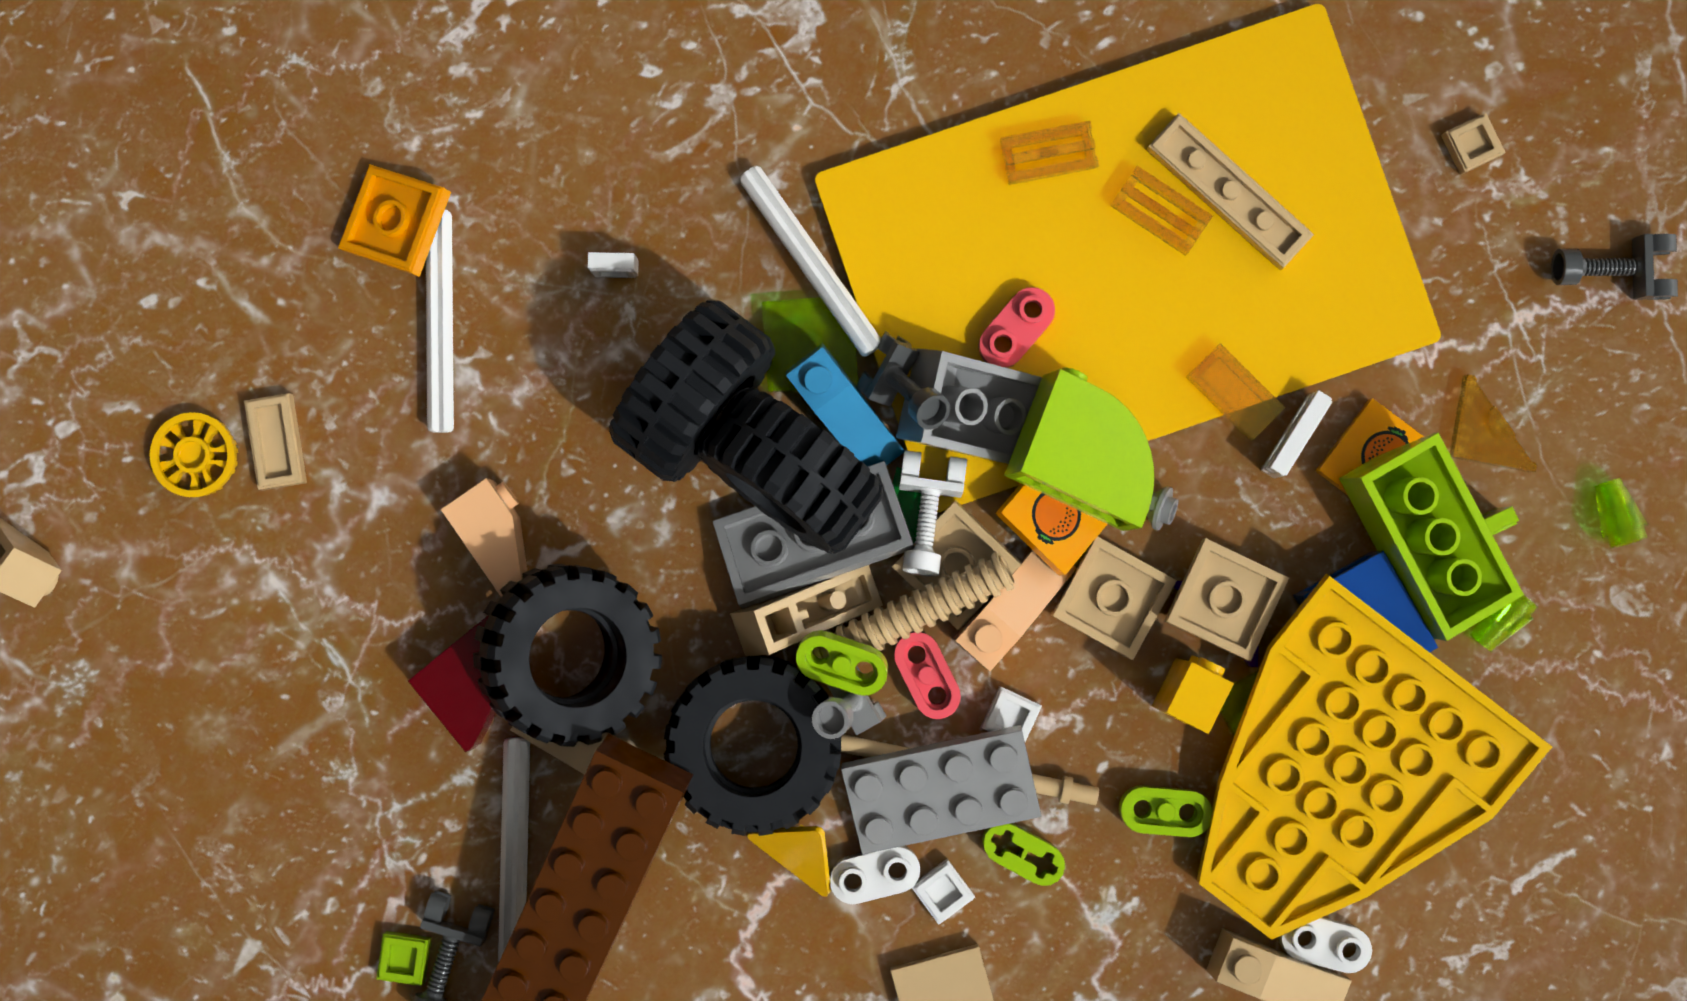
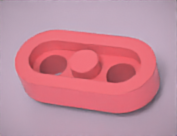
M1034 287L1019 291L981 335L978 349L982 360L986 363L1005 368L1014 366L1051 324L1055 315V306L1050 295L1042 289ZM1030 302L1036 303L1040 308V315L1036 318L1028 317L1024 312L1025 304ZM1006 337L1011 343L1010 350L1005 353L997 351L994 346L996 338Z
M911 632L910 637L905 640L901 637L894 649V659L918 709L925 716L932 719H943L952 715L960 703V689L938 644L931 636L922 632L918 634ZM913 646H921L925 650V658L919 663H913L908 658V651ZM933 687L944 689L945 698L941 703L935 704L929 700L928 693Z

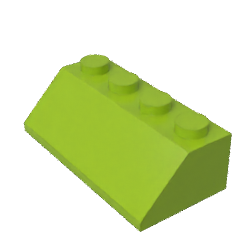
M1439 432L1376 456L1339 478L1377 551L1385 552L1433 639L1448 641L1524 596Z

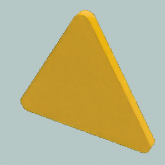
M800 825L799 827H790L788 829L779 828L774 830L773 834L759 836L758 832H749L747 837L752 843L823 897L828 896L831 891L825 832L821 827H805Z

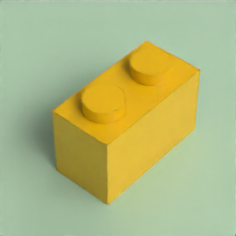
M1191 655L1189 661L1175 658L1152 707L1209 734L1234 683L1222 677L1226 669L1205 658H1198L1194 655Z

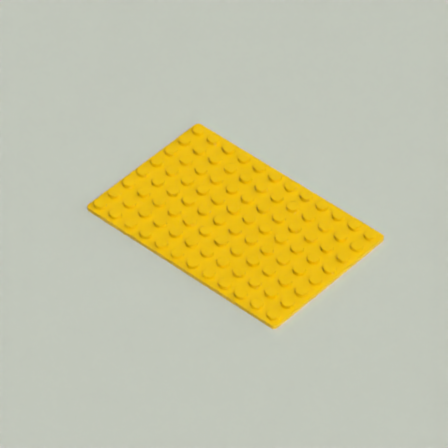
M1313 4L821 171L815 177V184L855 301L881 338L885 331H887L895 339L898 336L902 337L915 349L945 351L984 362L979 354L978 344L985 329L1019 291L1030 287L1042 289L1050 295L1054 302V318L1022 358L1009 369L1039 377L1064 367L1084 373L1088 377L1087 382L1110 393L1129 409L1143 429L1148 441L1438 342L1441 337L1437 320L1327 11L1321 4ZM1178 113L1314 234L1282 270H1279L1146 150ZM1030 302L1025 304L1024 312L1028 317L1036 318L1040 315V308L1036 303ZM998 337L994 341V346L997 351L1005 353L1010 350L1011 343L1006 337ZM878 349L873 353L878 368H880L886 354ZM899 392L891 404L898 425L905 399ZM904 440L907 451L922 453L918 478L946 481L950 456L967 459L962 497L956 498L940 495L938 497L937 513L946 511L955 500L963 505L1021 484L1004 476L1008 466L1006 463Z

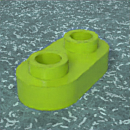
M813 631L804 636L796 653L797 666L806 677L857 695L866 696L878 692L884 686L887 679L888 663L881 651L872 646L828 631ZM816 647H824L828 650L829 656L823 659L818 658L813 654L812 650ZM860 662H868L873 666V670L869 673H862L857 669L856 665Z
M1134 786L1122 795L1119 802V814L1122 821L1131 830L1143 834L1196 837L1203 834L1209 828L1213 811L1210 802L1202 794L1194 790L1180 788ZM1140 800H1145L1149 804V810L1144 816H1136L1134 813V805ZM1185 804H1191L1194 808V814L1188 820H1182L1179 815L1180 808Z

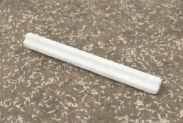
M754 166L745 171L740 176L741 185L858 352L865 357L878 350L877 347L881 337L762 168Z
M444 210L426 258L427 428L433 433H448L454 429L452 215L448 210Z
M510 737L505 739L503 743L498 962L524 909L527 897L530 742L522 737Z

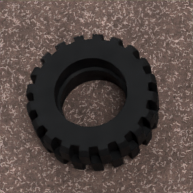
M707 300L700 303L694 311L688 312L682 321L670 330L660 345H657L650 354V358L634 376L635 379L631 385L625 390L620 404L613 413L614 418L609 425V432L614 444L662 481L676 482L681 480L686 473H690L701 461L698 455L699 441L733 395L747 387L757 389L762 383L765 373L770 368L772 359L775 356V347L772 339L722 301Z
M747 387L737 391L699 441L698 455L700 459L722 481L765 515L778 522L782 527L829 554H836L846 549L882 499L883 487L880 484V480L870 472V469L862 461L854 456V453L841 445L832 435L819 428L803 414H799L786 403L778 401L772 395L760 392L756 388Z
M552 564L542 570L534 568L522 573V580L518 582L509 581L500 589L503 596L499 601H490L483 613L489 617L484 627L477 626L474 638L480 641V651L473 653L474 667L481 672V678L477 682L482 694L488 696L491 700L490 707L498 716L507 720L509 725L530 737L544 743L553 742L564 747H575L577 742L580 741L587 745L602 741L603 733L608 732L616 735L625 729L626 725L623 719L628 715L637 718L644 710V705L639 702L643 694L653 695L658 682L650 680L652 669H661L662 655L654 653L653 644L661 642L659 628L649 624L648 620L653 617V613L648 604L638 601L636 599L638 592L629 584L619 582L617 576L579 565ZM576 610L588 614L597 622L604 640L603 662L597 676L585 689L569 697H554L542 691L532 678L529 665L531 645L536 633L549 618L561 611Z
M763 655L735 657L725 660L695 678L675 702L664 735V739H666L665 761L694 774L683 796L686 800L684 805L693 814L698 812L707 819L705 823L718 829L719 826L731 829V834L745 836L746 832H758L759 836L773 834L774 830L782 827L788 829L798 824L799 820L805 815H811L820 806V802L826 793L828 794L831 790L841 759V736L835 739L824 738L816 732L812 724V714L815 708L824 700L829 699L823 687L806 677L799 668L789 664L788 661L779 658L763 657ZM745 701H763L776 706L791 720L797 735L798 748L793 765L778 781L763 787H746L729 780L716 766L711 752V735L718 718L730 707Z

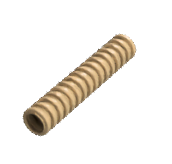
M994 552L988 561L981 558L975 567L969 564L965 566V571L962 573L958 570L952 572V578L947 579L943 576L939 578V584L937 585L930 582L926 584V590L924 591L918 588L913 591V596L911 597L905 594L900 597V602L898 603L894 600L888 602L886 609L879 606L874 609L873 615L867 612L861 615L860 621L854 618L849 621V626L847 627L843 624L837 626L834 634L882 651L885 649L886 643L892 646L898 643L897 638L902 637L904 640L908 639L910 632L914 631L918 634L923 631V626L925 625L931 628L936 625L937 619H941L944 622L949 619V614L952 612L957 616L962 613V608L965 606L970 610L975 607L974 602L978 600L981 603H985L988 601L987 596L991 594L994 597H998L1001 595L1000 590L1004 588L1007 591L1013 590L1014 578L1003 556L999 555L998 552ZM816 647L812 650L813 654L818 658L823 659L829 656L828 650L824 647Z

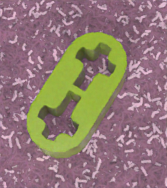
M1014 823L984 830L982 837L983 848L988 857L997 864L1041 886L1052 885L1063 876L1065 861L1061 852L1053 844ZM1006 830L1011 831L1010 839L1014 844L1021 847L1020 852L1017 854L1004 848L1000 854L996 853V844L991 840L994 834L1002 836ZM1030 852L1038 857H1043L1046 852L1052 853L1050 860L1055 865V868L1052 872L1044 870L1041 875L1035 874L1037 867L1032 861L1025 858L1027 853Z

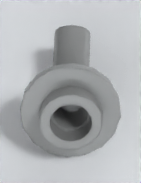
M1164 487L1152 495L1147 518L1154 530H1160L1164 523L1170 525L1175 517L1179 501L1173 498L1172 487Z

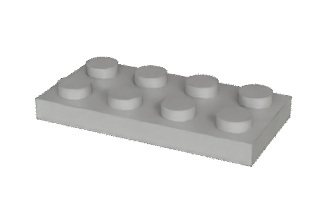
M885 461L868 466L870 472L876 475L883 487L881 501L846 549L836 554H829L824 550L816 548L811 543H807L793 532L782 527L774 519L765 515L756 506L713 521L737 602L742 609L914 549V544Z
M1021 725L845 762L841 766L862 854L1041 817Z

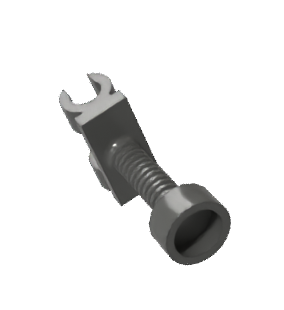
M1643 234L1632 238V258H1583L1579 249H1557L1551 263L1553 282L1556 285H1577L1582 276H1633V300L1671 299V297H1678L1677 279L1654 280L1653 258L1656 255H1668L1670 252H1677V235Z
M885 331L877 348L886 354V357L874 378L866 371L862 373L856 388L865 394L869 400L889 407L899 392L909 402L908 413L917 424L927 430L938 428L947 420L950 414L948 399L935 388H920L907 376L920 352L912 348V345L902 337L898 336L895 339Z
M439 891L431 893L420 929L443 935V939L441 940L442 944H440L439 953H437L438 957L435 959V966H433L427 989L424 992L415 993L413 1001H449L444 998L443 992H445L446 983L452 969L451 965L454 963V956H456L457 947H459L458 943L463 941L481 947L486 941L494 916V908L481 904L475 906L469 927L466 928L444 921L450 905L451 895Z

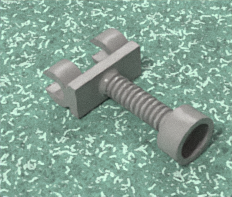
M827 685L834 697L824 700L815 708L812 714V724L816 732L822 737L835 739L842 736L850 727L858 735L880 723L887 715L880 703L877 701L873 704L868 695H857Z

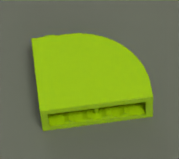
M1064 367L1043 375L1004 476L1121 531L1142 528L1152 501L1154 464L1148 440L1140 424L1129 409L1113 395L1087 382L1088 377L1084 373Z

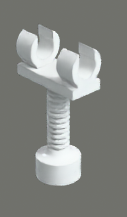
M905 450L899 490L919 492L922 496L920 514L918 516L919 523L917 524L918 532H916V545L914 549L904 552L902 570L914 575L938 576L941 555L934 553L932 548L935 536L933 533H935L936 528L934 524H936L937 506L939 504L938 497L940 495L956 498L962 497L967 459L950 456L946 481L918 478L922 453Z

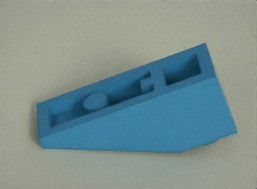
M823 343L786 371L787 378L838 442L854 453V456L867 467L885 461L887 466L904 453L903 447Z

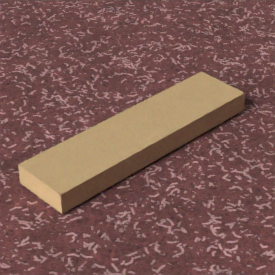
M1180 113L1147 147L1146 150L1279 270H1282L1314 235Z

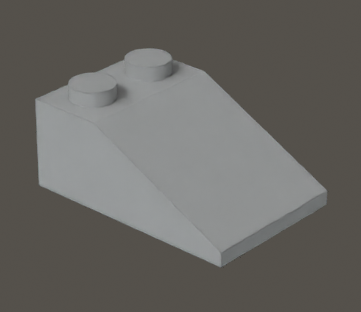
M917 349L920 353L911 368L909 378L920 388H935L947 398L950 403V414L941 426L927 430L911 418L908 413L909 402L904 399L896 438L1009 464L1042 377L945 351Z

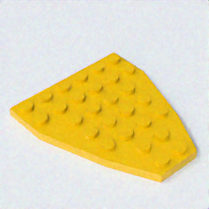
M1326 573L1266 649L1217 781L1212 805L1213 811L1210 826L1205 837L1197 881L1199 885L1271 940L1367 898L1492 820L1551 750L1552 746Z

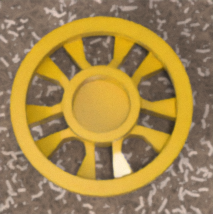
M195 412L179 414L167 420L154 435L150 446L151 468L157 480L170 492L184 497L207 496L221 490L231 475L235 473V467L238 464L236 461L238 453L237 442L233 439L226 425L210 415ZM193 420L194 432L191 437L185 436L180 423ZM206 422L209 423L210 426L203 439L200 438V436L202 434ZM169 431L181 439L177 444L166 436ZM220 433L225 444L215 448L211 442L213 437ZM161 446L171 447L174 450L171 461L160 462ZM214 452H227V461L214 460ZM177 465L179 470L167 478L164 472ZM213 465H218L224 469L217 480L210 472V468ZM187 472L191 476L190 490L177 486L183 474ZM198 473H203L207 487H201Z

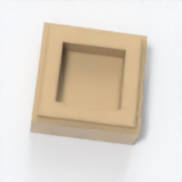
M1487 113L1456 126L1441 135L1460 175L1506 153Z

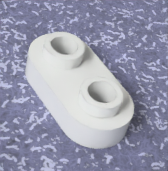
M906 846L867 854L858 853L840 859L833 866L830 874V886L834 895L840 901L847 904H859L910 890L917 883L920 875L919 861L915 853ZM895 862H900L906 867L905 874L900 878H894L888 872L889 867ZM852 873L859 875L862 879L861 885L856 889L848 888L844 884V879L847 875Z
M1324 917L1278 937L1282 949L1292 958L1344 973H1355L1362 970L1369 963L1372 955L1371 942L1363 931L1353 925ZM1303 931H1310L1312 935L1310 943L1305 946L1299 945V934ZM1347 943H1355L1356 951L1354 955L1344 957L1342 953L1343 947Z

